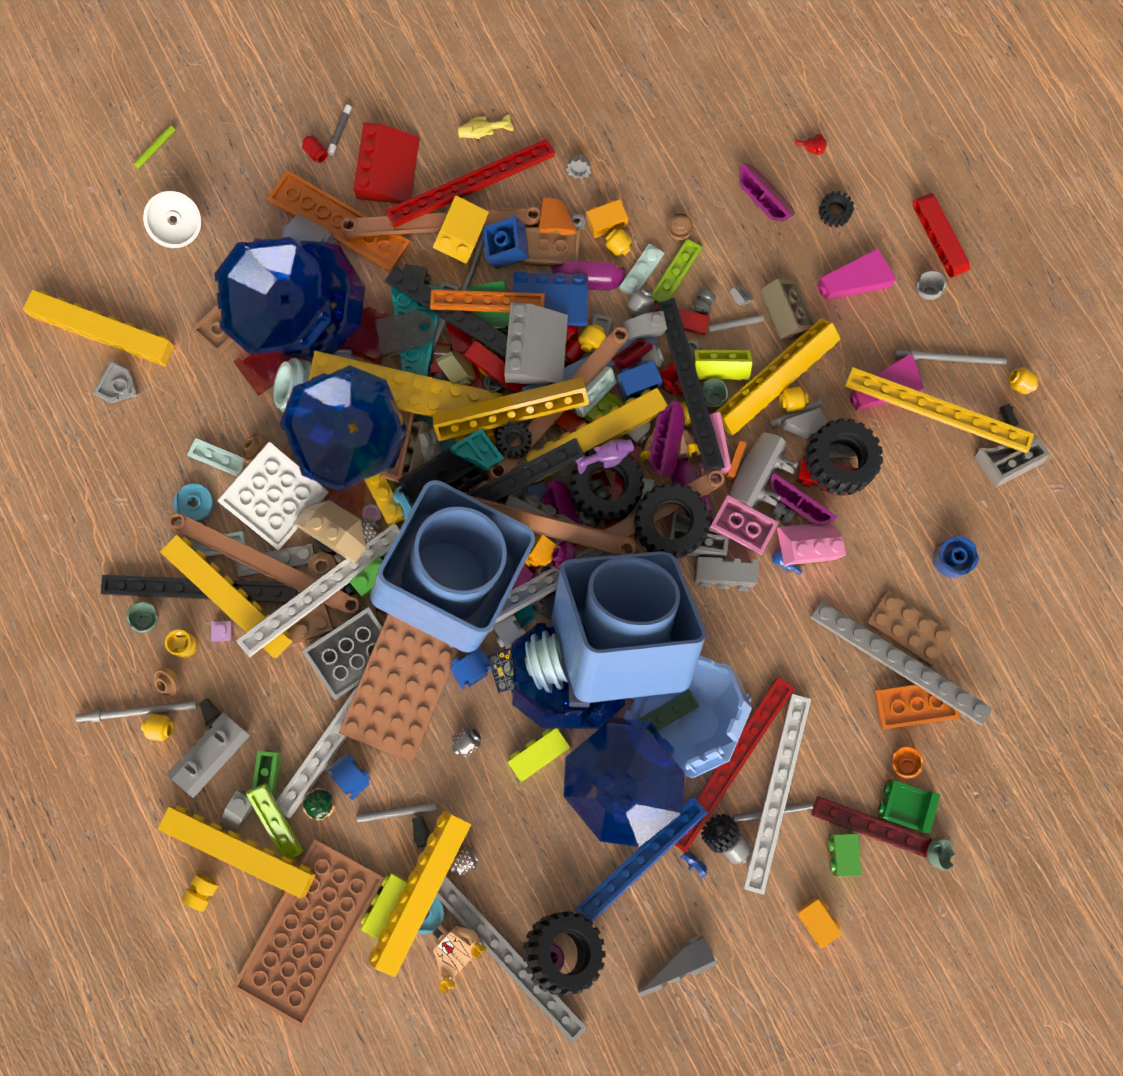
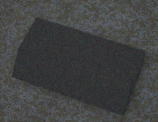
M449 448L398 480L409 496L411 504L414 505L423 487L430 481L438 480L461 492H465L486 479L487 476L482 468L452 453Z

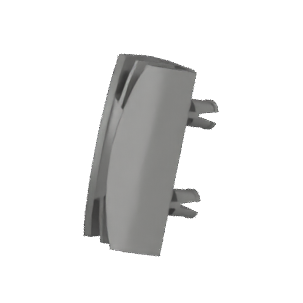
M763 432L741 465L730 497L754 510L761 500L775 507L777 506L776 500L780 501L781 495L766 490L773 473L777 468H781L794 474V468H797L798 462L783 457L787 447L782 437Z
M224 712L212 724L213 727L209 731L206 730L205 735L197 740L198 743L190 748V752L188 754L185 753L183 755L184 758L178 761L167 773L177 785L193 798L250 737L247 732Z

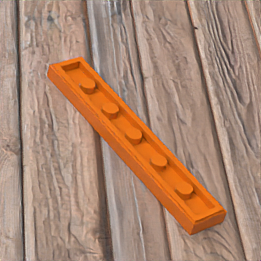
M431 289L430 309L510 312L511 302L528 303L544 308L545 293Z

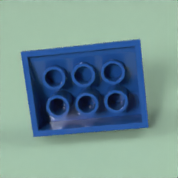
M514 272L513 292L545 293L544 308L567 314V325L587 326L588 275L580 273Z

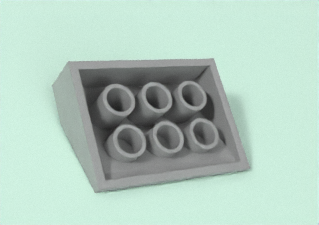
M510 303L505 362L506 383L551 385L563 382L567 314L528 303Z
M370 606L302 650L334 700L359 684L383 627Z

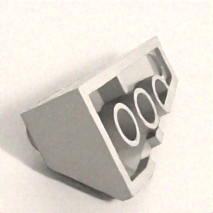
M698 935L689 937L687 943L683 944L638 989L640 997L665 987L667 981L676 983L681 981L687 973L693 976L717 965L704 937H698Z

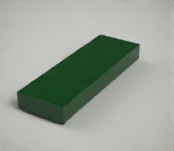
M687 690L641 717L638 721L649 737L700 706L691 691Z

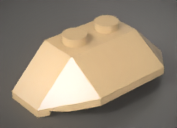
M330 500L304 508L293 523V525L354 564L357 563L367 549L361 520Z

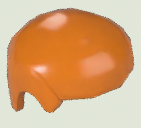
M900 747L893 754V770L900 777L906 779L914 778L922 770L923 757L914 747Z

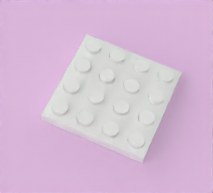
M268 442L217 501L279 550L297 530L298 527L293 525L303 509L320 503L329 492L272 443Z

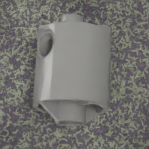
M300 214L296 215L291 221L286 222L282 230L283 247L312 262L314 265L324 266L328 259L327 255L337 244V240L334 239L332 232Z

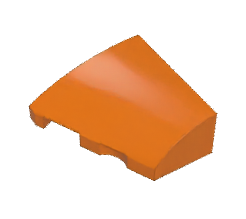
M543 198L539 224L541 233L559 231L561 235L577 234L572 218L563 201L555 198Z

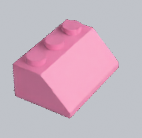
M716 412L711 414L710 418L725 466L717 470L723 476H726L731 468L721 414ZM691 427L692 437L696 438L693 427ZM695 452L696 456L700 458V463H698L699 474L704 476L707 473L701 454L698 455V452ZM713 475L710 477V479L717 478L718 476Z
M727 495L710 527L762 555L779 522Z
M831 523L777 528L784 565L831 561L846 556L843 536Z

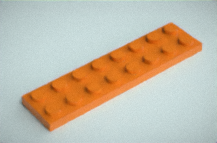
M286 170L267 198L269 203L293 217L299 214L332 232L334 239L338 243L388 272H391L411 244L408 239L399 234L346 237L341 230V223L345 218H363L368 216ZM347 226V227H346V229H352V228H353L352 226Z

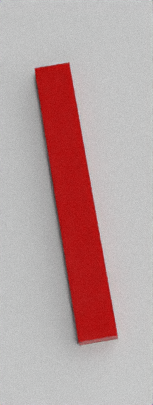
M477 341L464 354V358L513 394L522 392L521 389L529 385L506 383L505 362ZM566 410L554 424L566 433L570 432L571 434L577 431L576 428L586 422L570 410Z

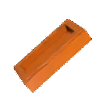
M739 441L731 460V468L725 477L727 481L731 482L735 478L746 447V443L743 441Z

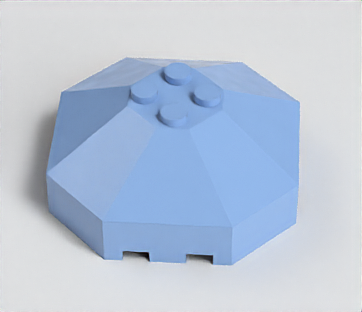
M699 656L691 685L687 690L678 693L632 698L634 701L630 711L626 710L624 715L634 750L645 760L691 778L730 761L752 709L738 673L730 665L719 664L703 656ZM690 690L700 707L648 737L638 719Z

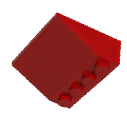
M363 122L353 188L356 199L396 204L411 199L420 137L383 124Z

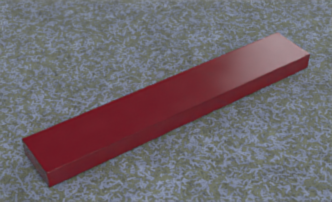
M819 796L816 798L811 814L814 817L924 858L927 857V848L932 838Z

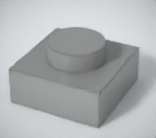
M743 285L735 286L729 291L734 302L740 306L749 304L753 300Z

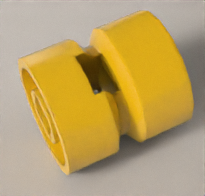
M178 629L173 630L166 636L165 647L171 654L186 658L192 656L197 651L198 641L191 633Z
M195 873L190 882L191 888L186 889L181 901L197 911L204 912L210 902L209 896L215 894L219 884L203 874Z

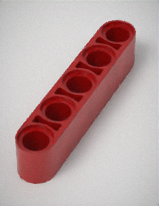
M929 193L914 199V211L948 276L953 278L969 271V260L935 195Z

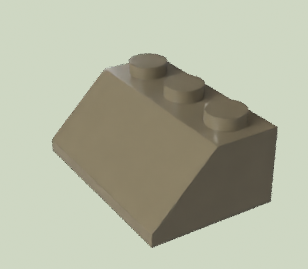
M777 278L760 289L763 294V301L767 304L770 311L769 316L776 326V333L781 339H793L801 336L815 324L797 280Z
M424 421L412 422L401 477L424 464L419 435L423 432L428 434L430 429H434L433 425Z

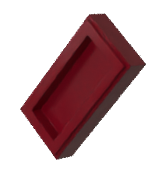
M639 338L613 357V363L625 369L653 349V346L650 342Z

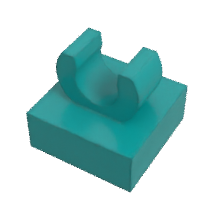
M530 605L514 614L521 628L537 618Z

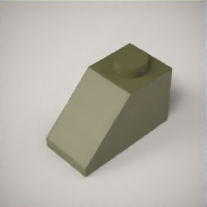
M451 351L436 359L437 364L451 383L468 386L471 384V381L477 379L471 362L460 354Z

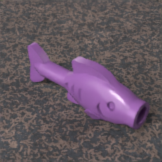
M630 439L612 440L603 446L595 447L596 454L585 458L582 457L575 461L579 474L585 471L587 465L597 461L603 462L604 468L619 464L630 451L634 450L632 441Z

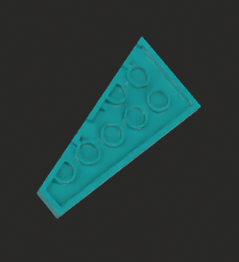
M427 285L432 289L444 290V287ZM391 287L402 371L428 377L439 317Z

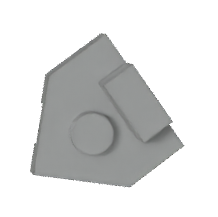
M113 361L109 363L93 392V395L109 403L138 396L129 369Z

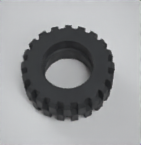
M844 418L837 419L836 421L832 420L820 427L806 446L805 452L807 454L804 456V462L808 463L805 467L807 473L811 472L812 476L810 478L813 482L817 481L819 483V488L828 489L827 492L830 494L837 492L839 496H844L846 493L852 495L864 489L880 472V465L883 463V457L880 455L883 453L882 446H878L880 442L878 437H874L872 435L873 431L870 428L866 429L864 427L865 424L861 422L857 424L854 419H848L847 421ZM839 443L850 447L858 458V469L855 471H845L835 466L829 457V445Z
M588 450L584 458L596 454L595 450ZM629 453L619 464L613 467L604 468V464L601 461L589 464L582 474H579L576 463L570 475V484L568 486L571 493V501L576 503L575 508L579 512L582 510L584 512L583 516L589 518V516L593 517L595 522L604 520L605 523H611L612 520L619 521L624 516H628L641 499L645 482L642 481L644 475L643 471H639L640 465L638 461L633 462V456ZM600 469L615 472L623 482V493L614 500H604L593 494L588 484L590 475Z
M666 482L661 486H654L651 491H647L644 494L635 512L634 526L640 544L645 546L648 552H665L672 554L675 558H683L688 554H692L702 544L710 528V511L707 510V503L700 498L701 494L698 491L694 492L691 490L692 487L688 485L686 487L682 486L679 482H675V484ZM664 504H677L683 507L689 514L690 527L682 537L668 539L656 531L653 517L656 510Z
M572 911L554 913L541 918V921L536 922L532 926L533 930L528 931L526 938L529 940L523 945V949L526 950V955H523V962L527 961L528 967L525 968L526 972L533 975L531 981L534 984H540L539 989L544 992L549 991L553 995H572L583 992V989H589L593 985L592 981L598 980L600 977L598 971L604 968L602 958L606 957V951H602V945L605 944L603 938L600 939L598 936L601 932L597 927H592L593 922L589 918L584 919V915L580 913L574 914ZM559 933H565L571 937L577 947V962L573 970L568 974L561 973L554 966L550 955L552 941Z

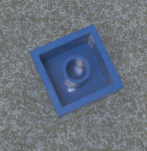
M516 216L483 227L486 261L496 269L529 258L525 224Z
M644 361L638 364L636 368H625L620 371L616 386L623 403L633 397L635 399L641 397V393L648 389L652 391L658 388L660 391L662 379L655 362L648 363V361Z

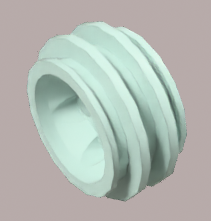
M292 358L288 362H283L278 369L274 383V403L286 415L292 414L300 417L304 413L311 411V409H302V407L287 406V398L302 399V397H308L312 400L317 399L318 391L307 389L311 370V363L309 361H300L299 359Z
M543 631L542 639H539L536 634H532L531 642L526 641L525 643L527 656L525 657V663L529 675L533 677L535 685L539 690L544 687L546 692H552V684H555L559 690L563 689V681L568 682L569 676L556 634L553 633L550 636L547 631Z

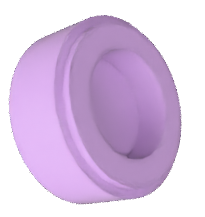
M370 504L364 507L362 517L367 518L369 521L373 519L375 523H378L381 520L382 513L378 506Z

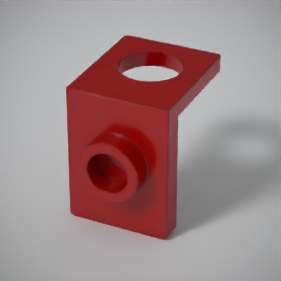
M672 361L659 374L662 379V389L676 396L677 393L672 384L676 382L678 375L674 361Z

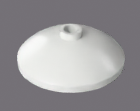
M176 191L161 192L152 197L145 207L143 220L146 231L158 244L169 248H180L190 244L197 237L201 228V215L196 204L188 196ZM171 216H176L177 221L175 223L171 222Z

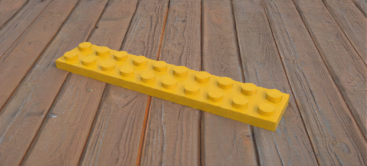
M314 351L307 389L430 417H433L434 413L502 397V393H494L480 388L451 383L445 380Z

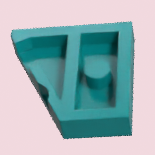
M482 429L450 447L452 453L486 471L504 460Z

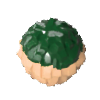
M316 788L309 791L304 797L303 811L309 818L323 820L333 813L335 807L332 805L330 789L326 791L323 788Z

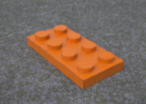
M917 685L874 691L881 730L960 718L957 710Z

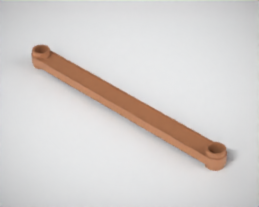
M536 207L486 210L489 213L483 227L516 216L525 226L534 227L540 223L541 212ZM447 213L425 214L396 228L393 227L387 216L345 218L341 223V230L348 238L439 232ZM534 215L536 218H530L529 216ZM347 226L353 227L352 229H346Z
M623 327L614 329L569 380L583 377L586 387L625 345L628 339L627 330ZM619 334L624 339H618L615 335ZM565 411L536 417L530 422L527 427L529 428L528 431H531L532 442L528 452ZM518 436L510 446L516 447L522 442L521 437ZM526 454L521 458L518 456L517 459H514V457L507 458V455L503 456V462L489 470L490 478L494 480L500 477L493 474V471L496 469L501 470L503 475L512 471Z
M714 470L687 485L692 487V491H698L701 494V498L722 486L724 476L720 471ZM713 475L718 476L720 483H712L710 477ZM671 503L662 505L654 514L653 524L683 507ZM635 514L604 531L631 537L636 534L634 526ZM579 544L574 547V554L577 555L590 547ZM552 561L539 567L538 576L541 575V571L544 568H553Z
M470 496L528 526L533 532L618 555L634 554L637 549L636 541L630 537ZM629 543L633 549L627 551L623 548V544Z
M179 513L172 514L169 517V526L175 532L299 592L304 591L317 581V579ZM182 519V523L179 526H174L176 520ZM340 590L323 602L350 616L356 615L360 611L359 601ZM349 603H356L357 606L354 610L346 609Z

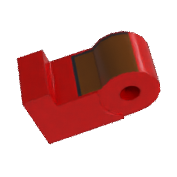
M436 342L433 364L430 371L432 377L434 373H444L437 364L436 359L451 352L452 344Z

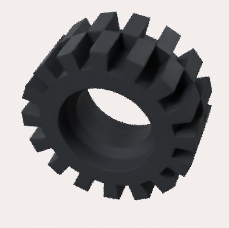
M832 191L831 194L828 193L823 198L819 207V215L821 214V220L825 219L824 224L829 222L830 227L835 224L836 228L839 224L844 226L849 221L854 211V202H850V196L846 198L847 193L845 192L843 195H840L841 191H838L837 194H835V191ZM832 204L841 206L843 213H832L830 206Z
M509 421L507 425L503 424L501 429L498 430L496 438L497 449L502 452L503 456L507 455V458L514 457V459H517L518 456L521 458L530 449L532 434L531 431H528L529 428L527 426L524 427L522 422L517 424L518 421H514V423ZM512 433L518 434L522 440L521 444L516 447L510 446L506 440L507 436Z
M722 813L721 816L717 814L716 818L711 817V821L705 823L707 826H703L701 838L713 852L717 853L718 851L722 853L723 850L725 852L729 851L728 847H731V849L734 847L733 843L738 842L737 838H740L739 832L741 831L728 814Z

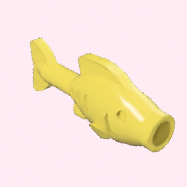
M508 114L502 121L496 122L486 121V116L476 117L457 127L459 138L480 139L485 135H493L494 129L504 128L513 131L514 128Z

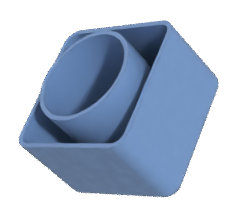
M438 480L430 481L423 487L379 567L370 593L371 602L380 610L463 652H473L480 646L494 626L535 543L534 532L528 526Z
M649 552L569 559L561 564L551 618L571 686L577 699L585 703L678 693L690 687L705 641L706 630L677 559L672 554Z

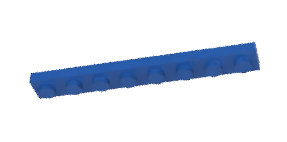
M692 797L575 909L584 915V919L589 918L593 922L707 815V811Z

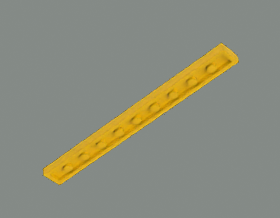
M852 367L845 387L1024 453L1029 451L1034 437V433Z

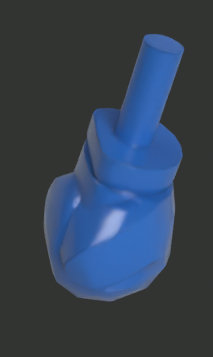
M781 548L774 552L772 556L774 564H778L786 571L791 568L798 575L802 573L794 564L784 565Z

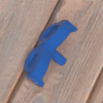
M686 852L680 857L692 864L688 867L690 871L695 867L702 879L707 875L706 865L704 862L698 861L694 853Z

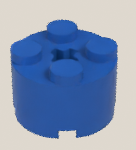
M952 537L936 548L933 556V565L946 577H961L977 566L979 561L977 547L966 537Z
M483 648L467 652L468 655L465 658L458 657L451 662L452 667L449 670L462 690L465 689L466 684L470 687L486 677V672L489 669L491 672L495 670L494 665Z
M343 754L326 770V773L332 772L333 775L331 777L346 795L350 792L352 795L349 798L353 800L370 785L369 780L371 777L364 769L359 771L356 768L357 762L350 754L347 756Z

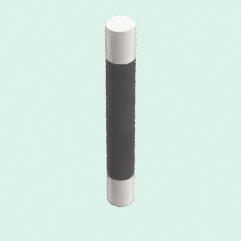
M348 104L344 107L327 150L329 155H334L352 107Z

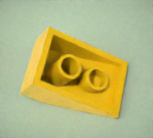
M455 195L432 247L467 264L489 212Z

